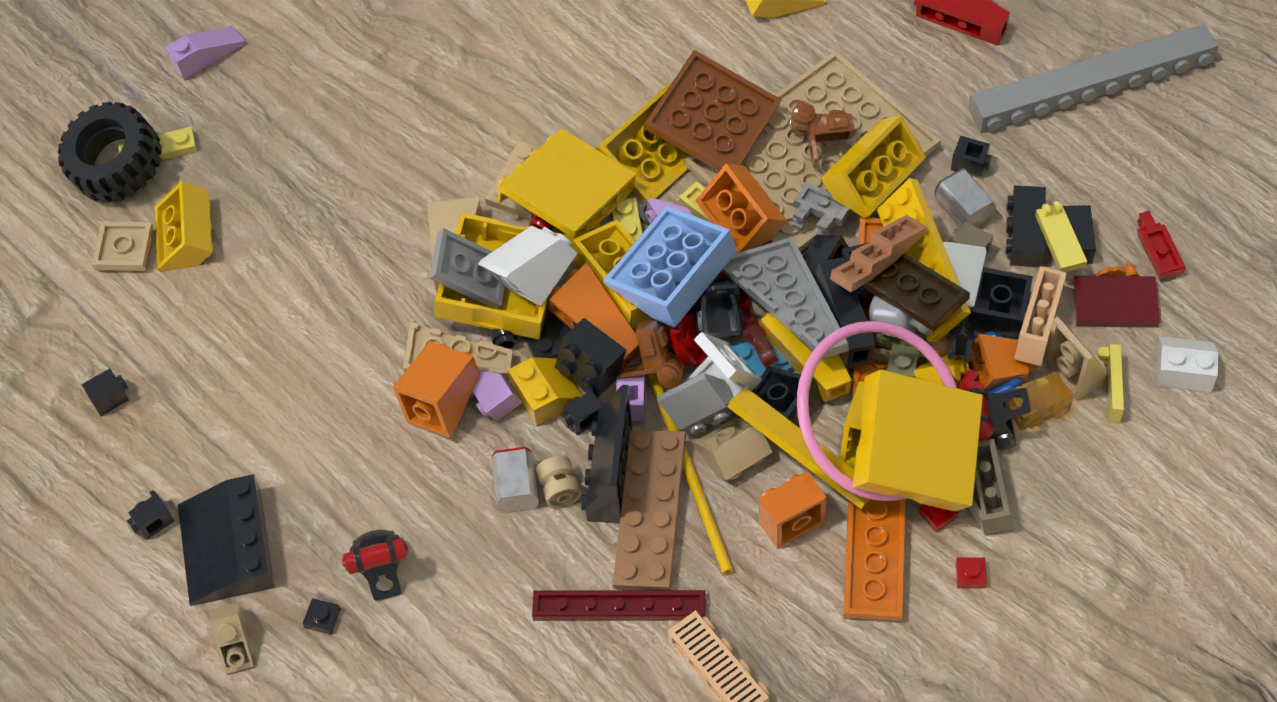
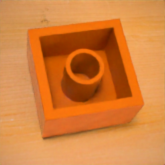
M808 471L801 475H793L785 484L776 489L770 488L759 497V523L776 549L825 523L826 496Z

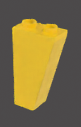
M767 313L761 318V334L787 360L798 374H801L813 350L771 313ZM839 354L821 359L815 369L813 378H815L824 402L850 393L852 380Z

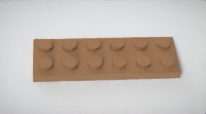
M630 430L613 577L614 589L671 590L687 437L685 432Z

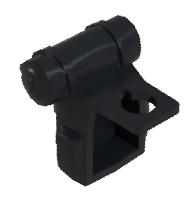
M723 279L722 281L711 282L694 303L696 313L693 315L696 334L703 332L721 340L741 336V330L744 329L742 309L738 308L736 302L741 297V287L733 280Z

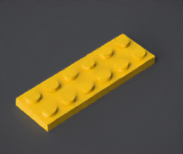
M909 178L877 209L883 227L905 215L927 227L926 233L905 254L960 286L917 179ZM967 302L933 333L925 334L927 341L936 343L971 312Z

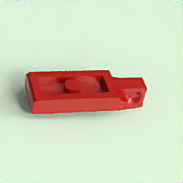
M1150 211L1139 213V219L1137 220L1139 229H1137L1138 238L1159 280L1185 273L1186 266L1165 224L1155 223Z

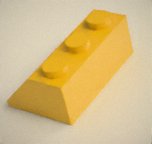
M181 181L154 207L157 270L168 271L198 266L212 254L211 203L209 201L208 189Z

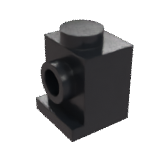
M960 136L953 153L951 171L956 172L957 169L965 168L967 172L981 176L983 169L989 170L993 155L989 154L990 144Z
M588 387L585 389V395L575 397L564 405L565 412L561 413L560 417L566 428L571 427L575 434L578 435L592 427V420H597L598 410L602 405L592 389Z
M155 490L149 492L151 495L149 499L139 502L128 512L131 518L126 520L135 534L141 532L146 540L174 522L168 508Z

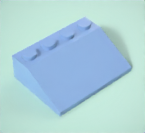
M665 206L603 281L605 285L653 319L676 327L737 252L729 229Z

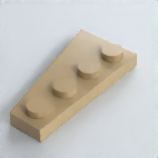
M410 322L403 364L404 372L426 344L431 341L440 345L445 344L451 349L460 352H468L475 358L479 371L500 373L509 379L508 369L513 366V350L482 341L479 343L469 341L467 337L461 335L451 336L442 333V330L435 328L430 330L420 327L417 323Z

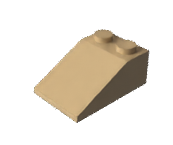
M1059 317L1054 318L1044 363L1078 401L1104 385L1107 369L1100 359H1096L1089 351V347L1084 340L1079 339Z

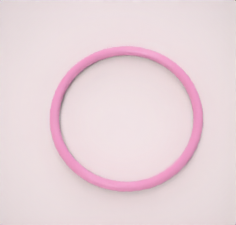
M864 321L846 325L829 334L818 344L802 370L797 391V413L804 441L821 469L846 490L872 500L896 501L907 499L902 496H886L852 488L853 480L838 470L824 454L815 437L809 416V390L815 369L826 352L841 340L859 333L878 332L898 337L918 349L935 367L945 386L957 388L956 383L939 354L926 341L901 326L880 321Z

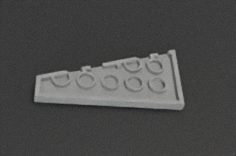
M793 237L734 254L721 270L812 350L829 334L840 328ZM846 338L830 348L822 359L849 351Z

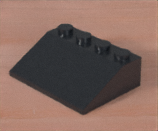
M622 385L598 410L597 420H592L591 436H595L594 444H589L588 461L592 462L591 469H586L585 485L588 486V493L582 495L581 510L586 511L587 521L620 524L630 430L633 428L628 385Z
M254 474L225 480L178 504L190 606L275 588L261 489Z

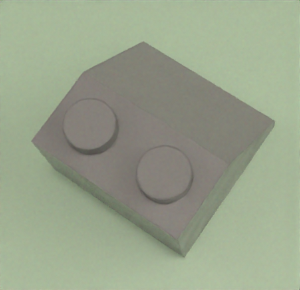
M702 373L656 397L680 431L690 433L691 435L705 431L707 429L706 426L713 422L720 423L730 418L729 414L733 413L727 407L733 397L726 380L706 373Z

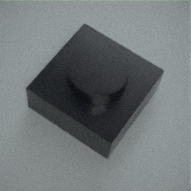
M312 598L302 624L305 629L331 635L341 608L338 604Z

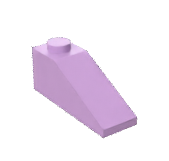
M231 26L185 35L167 45L165 49L173 68L183 80H186L244 46L246 42L236 29Z

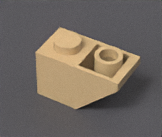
M239 602L211 609L209 623L225 674L253 667L254 662L247 627Z

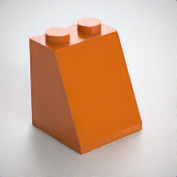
M429 341L392 388L407 423L451 438L454 435L480 373L475 358L468 352H460L451 349L445 344L440 345Z

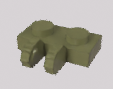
M919 330L914 333L921 338L923 337V333ZM874 333L875 346L889 348L891 353L886 349L875 348L873 360L888 363L887 371L914 378L913 370L916 369L920 351L898 337L892 338L885 334Z

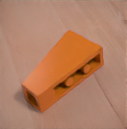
M586 263L579 270L575 268L569 274L567 282L562 287L558 286L552 291L549 296V311L572 329L585 318L627 349L620 368L625 367L639 353L640 348L637 335Z

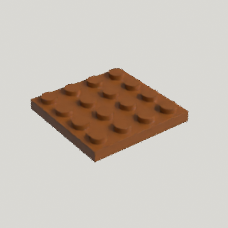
M693 50L646 120L643 128L720 171L725 163L742 165L779 107L782 99L698 51Z

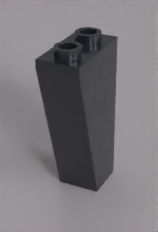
M837 258L819 261L815 281L839 327L842 328L849 324L867 321L857 291L849 292L830 279L832 270L846 263L845 259ZM859 333L847 337L849 351L839 354L845 368L872 364L875 350L872 333Z

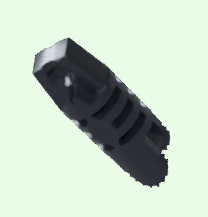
M969 315L949 331L948 359H954V356L958 355L964 356V361L966 362L972 360L974 328L969 323Z

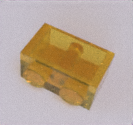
M1057 371L1013 389L1016 390L1024 387L1027 389L1032 410L1028 414L1013 418L1020 431L1026 428H1037L1044 421L1053 417L1056 419L1061 418L1070 411L1073 396ZM1014 397L1006 405L1009 409L1016 410L1022 406L1023 399Z

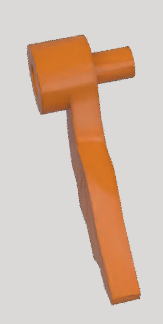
M1127 262V268L1120 266L1108 267L1099 270L1098 273L1092 276H1138L1136 268L1131 265V262Z

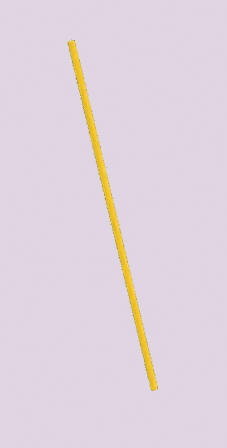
M599 223L593 230L601 227V224ZM639 350V356H640V359H641V361H642V363H643L642 356H641V352H640V350ZM656 373L647 374L655 398L665 393ZM656 398L668 431H680ZM685 447L683 472L722 574L728 575L733 572V568Z

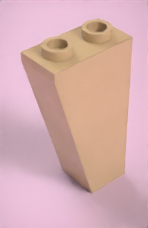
M478 196L427 203L432 261L438 231L445 228L455 233L461 212L482 216ZM434 281V285H435V289H436V293H437L440 283Z

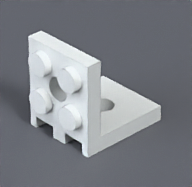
M703 332L694 339L708 357L685 382L702 373H706L726 380L731 395L734 398L745 387L752 391L762 381L759 376L754 375L747 367L746 361L735 354L728 342ZM713 422L711 424L713 426H718L720 423Z

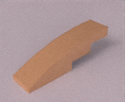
M905 215L872 232L870 242L853 250L850 261L833 269L830 279L849 292L856 290L872 280L908 251L926 233L927 227L910 216Z

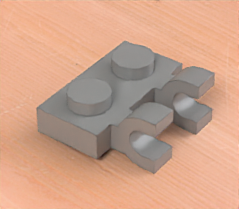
M806 182L794 200V207L797 209L793 214L795 221L792 224V228L802 231L809 215L812 214L821 218L817 223L819 230L816 235H829L833 224L842 226L851 209L835 201L830 192Z

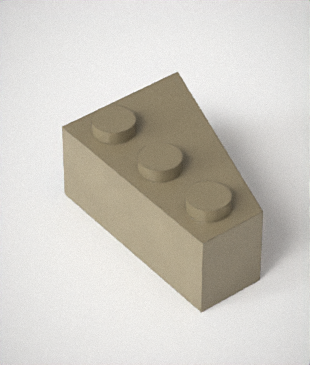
M994 439L978 442L972 506L968 507L984 534L1013 529Z

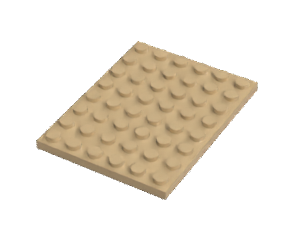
M835 50L775 94L782 101L741 166H745L787 220L776 235L767 243L770 244L793 237L801 252L811 245L819 230L817 223L821 218L810 214L802 231L792 228V224L795 221L793 214L797 209L794 207L795 198L806 182L828 191L821 177L880 119L902 115L926 157L940 147L941 140ZM800 101L811 104L816 114H829L830 110H844L845 113H850L853 117L855 131L851 139L816 143L817 167H812L807 135H796L790 128L793 108ZM693 156L685 159V166L706 186L719 172Z

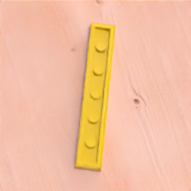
M745 387L730 400L727 406L729 409L857 507L862 509L871 500L856 495L833 481L811 455L804 441L801 429ZM819 443L831 463L853 480L854 469Z

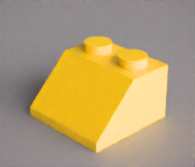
M531 357L508 369L510 382L523 401L522 404L536 426L565 412L564 405L571 399L582 396L573 381L568 377H564L555 368L556 358Z

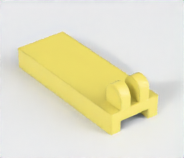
M1059 201L1052 202V206H1049L1048 203L1043 204L1041 209L1036 210L1035 217L1058 270L1069 272L1085 268L1087 264L1086 257L1062 203L1060 204Z
M1110 344L1109 347H1100L1098 349L1096 359H1100L1107 369L1109 423H1120L1124 411L1121 345Z

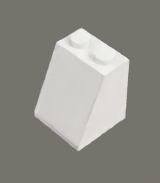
M530 226L481 259L478 265L513 293L541 306L575 258L577 252L570 247L572 242L559 233L556 235L545 227L540 230Z
M945 241L943 244L960 287L970 292V299L967 301L969 308H972L975 305L986 256V248Z

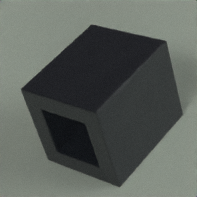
M110 368L81 384L100 417L129 401L124 392L128 389L127 384L121 375L115 377Z

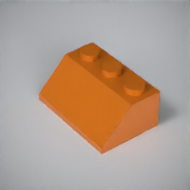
M725 163L695 200L711 223L724 222V228L730 230L737 249L735 254L756 248L768 242L787 222L748 169L741 165Z

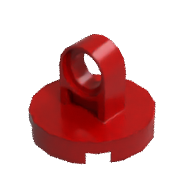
M685 314L676 327L671 326L670 332H667L668 343L672 344L674 350H668V352L676 353L679 360L685 366L692 368L701 365L708 355L694 340L699 334L695 332L693 314Z

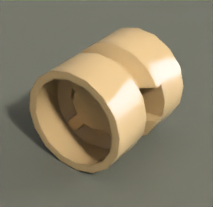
M562 455L553 456L537 465L536 473L540 485L543 486V493L549 507H565L576 502L581 497V489L577 478L574 477L575 474L570 458Z

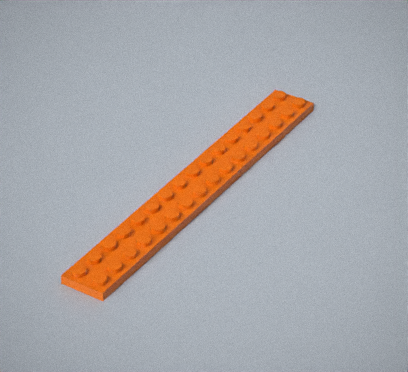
M860 217L859 245L870 242L871 233L883 227L880 218ZM869 308L863 309L867 321H870ZM877 345L875 346V348H878V349H880V348H881V349H886L888 352L891 353V349H889V348H884V347L877 346ZM872 360L870 365L854 367L852 400L859 381L864 382L865 376L880 369L887 371L888 363ZM871 499L862 509L848 500L843 618L902 621L906 499L896 501Z

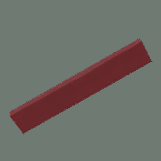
M533 590L532 619L533 621H682L695 610L703 618L704 616L706 617L705 590Z

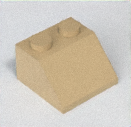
M739 415L733 416L692 441L696 450L715 475L726 481L738 478L743 473V470L762 463L766 456L773 453L765 435Z

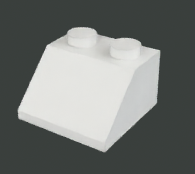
M1159 336L1155 386L1212 392L1218 376V350L1215 343Z

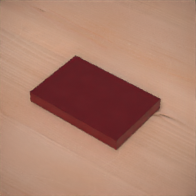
M1074 276L1076 326H1159L1156 276Z

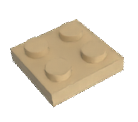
M101 221L92 261L94 270L145 271L154 230L152 222Z

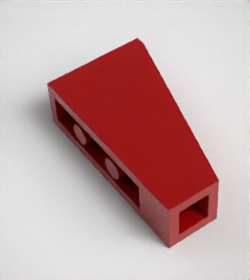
M992 0L914 1V5L917 6L916 17L996 46L999 45L1008 29L1010 12Z

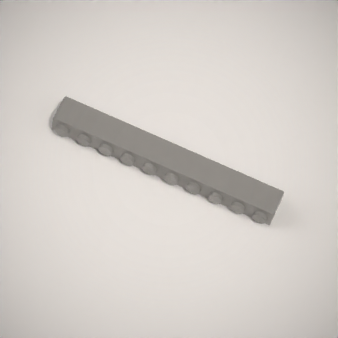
M1202 24L972 94L969 112L980 133L995 131L1012 123L1017 124L1025 119L1043 116L1051 111L1066 109L1071 105L1089 102L1100 96L1112 95L1123 89L1135 88L1149 81L1161 80L1175 73L1180 74L1198 66H1206L1214 62L1218 45L1206 25Z

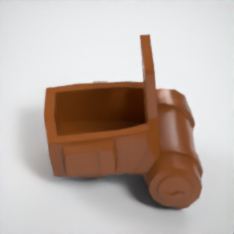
M805 101L796 103L790 118L792 132L796 135H807L812 167H817L818 163L816 143L848 140L853 137L855 131L852 114L845 113L844 110H830L829 114H816L814 107L809 103H805Z
M656 319L640 321L637 325L636 334L643 363L620 368L619 378L656 373L660 384L665 388L677 386L684 377L683 371L686 369V366L679 360L676 353L668 352L666 345L669 340L664 326L659 325Z

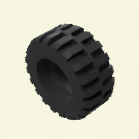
M112 102L102 103V106L93 105L89 107L88 111L80 112L75 121H70L67 125L68 130L66 132L63 131L61 136L62 143L58 146V162L63 174L84 195H87L94 201L100 200L103 203H110L112 199L118 202L125 200L124 197L126 196L133 197L137 194L136 191L140 188L144 189L148 185L147 181L150 178H154L156 174L155 168L159 167L161 161L159 155L162 153V145L159 143L160 138L154 128L135 108L120 102H115L114 105ZM125 139L122 150L114 159L103 165L95 166L98 155L108 144Z

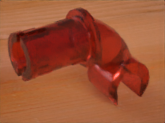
M748 317L749 323H747L746 319L743 321L744 338L749 344L753 345L760 361L767 368L779 360L771 346L767 344L765 340L766 332L759 324V321L754 317Z

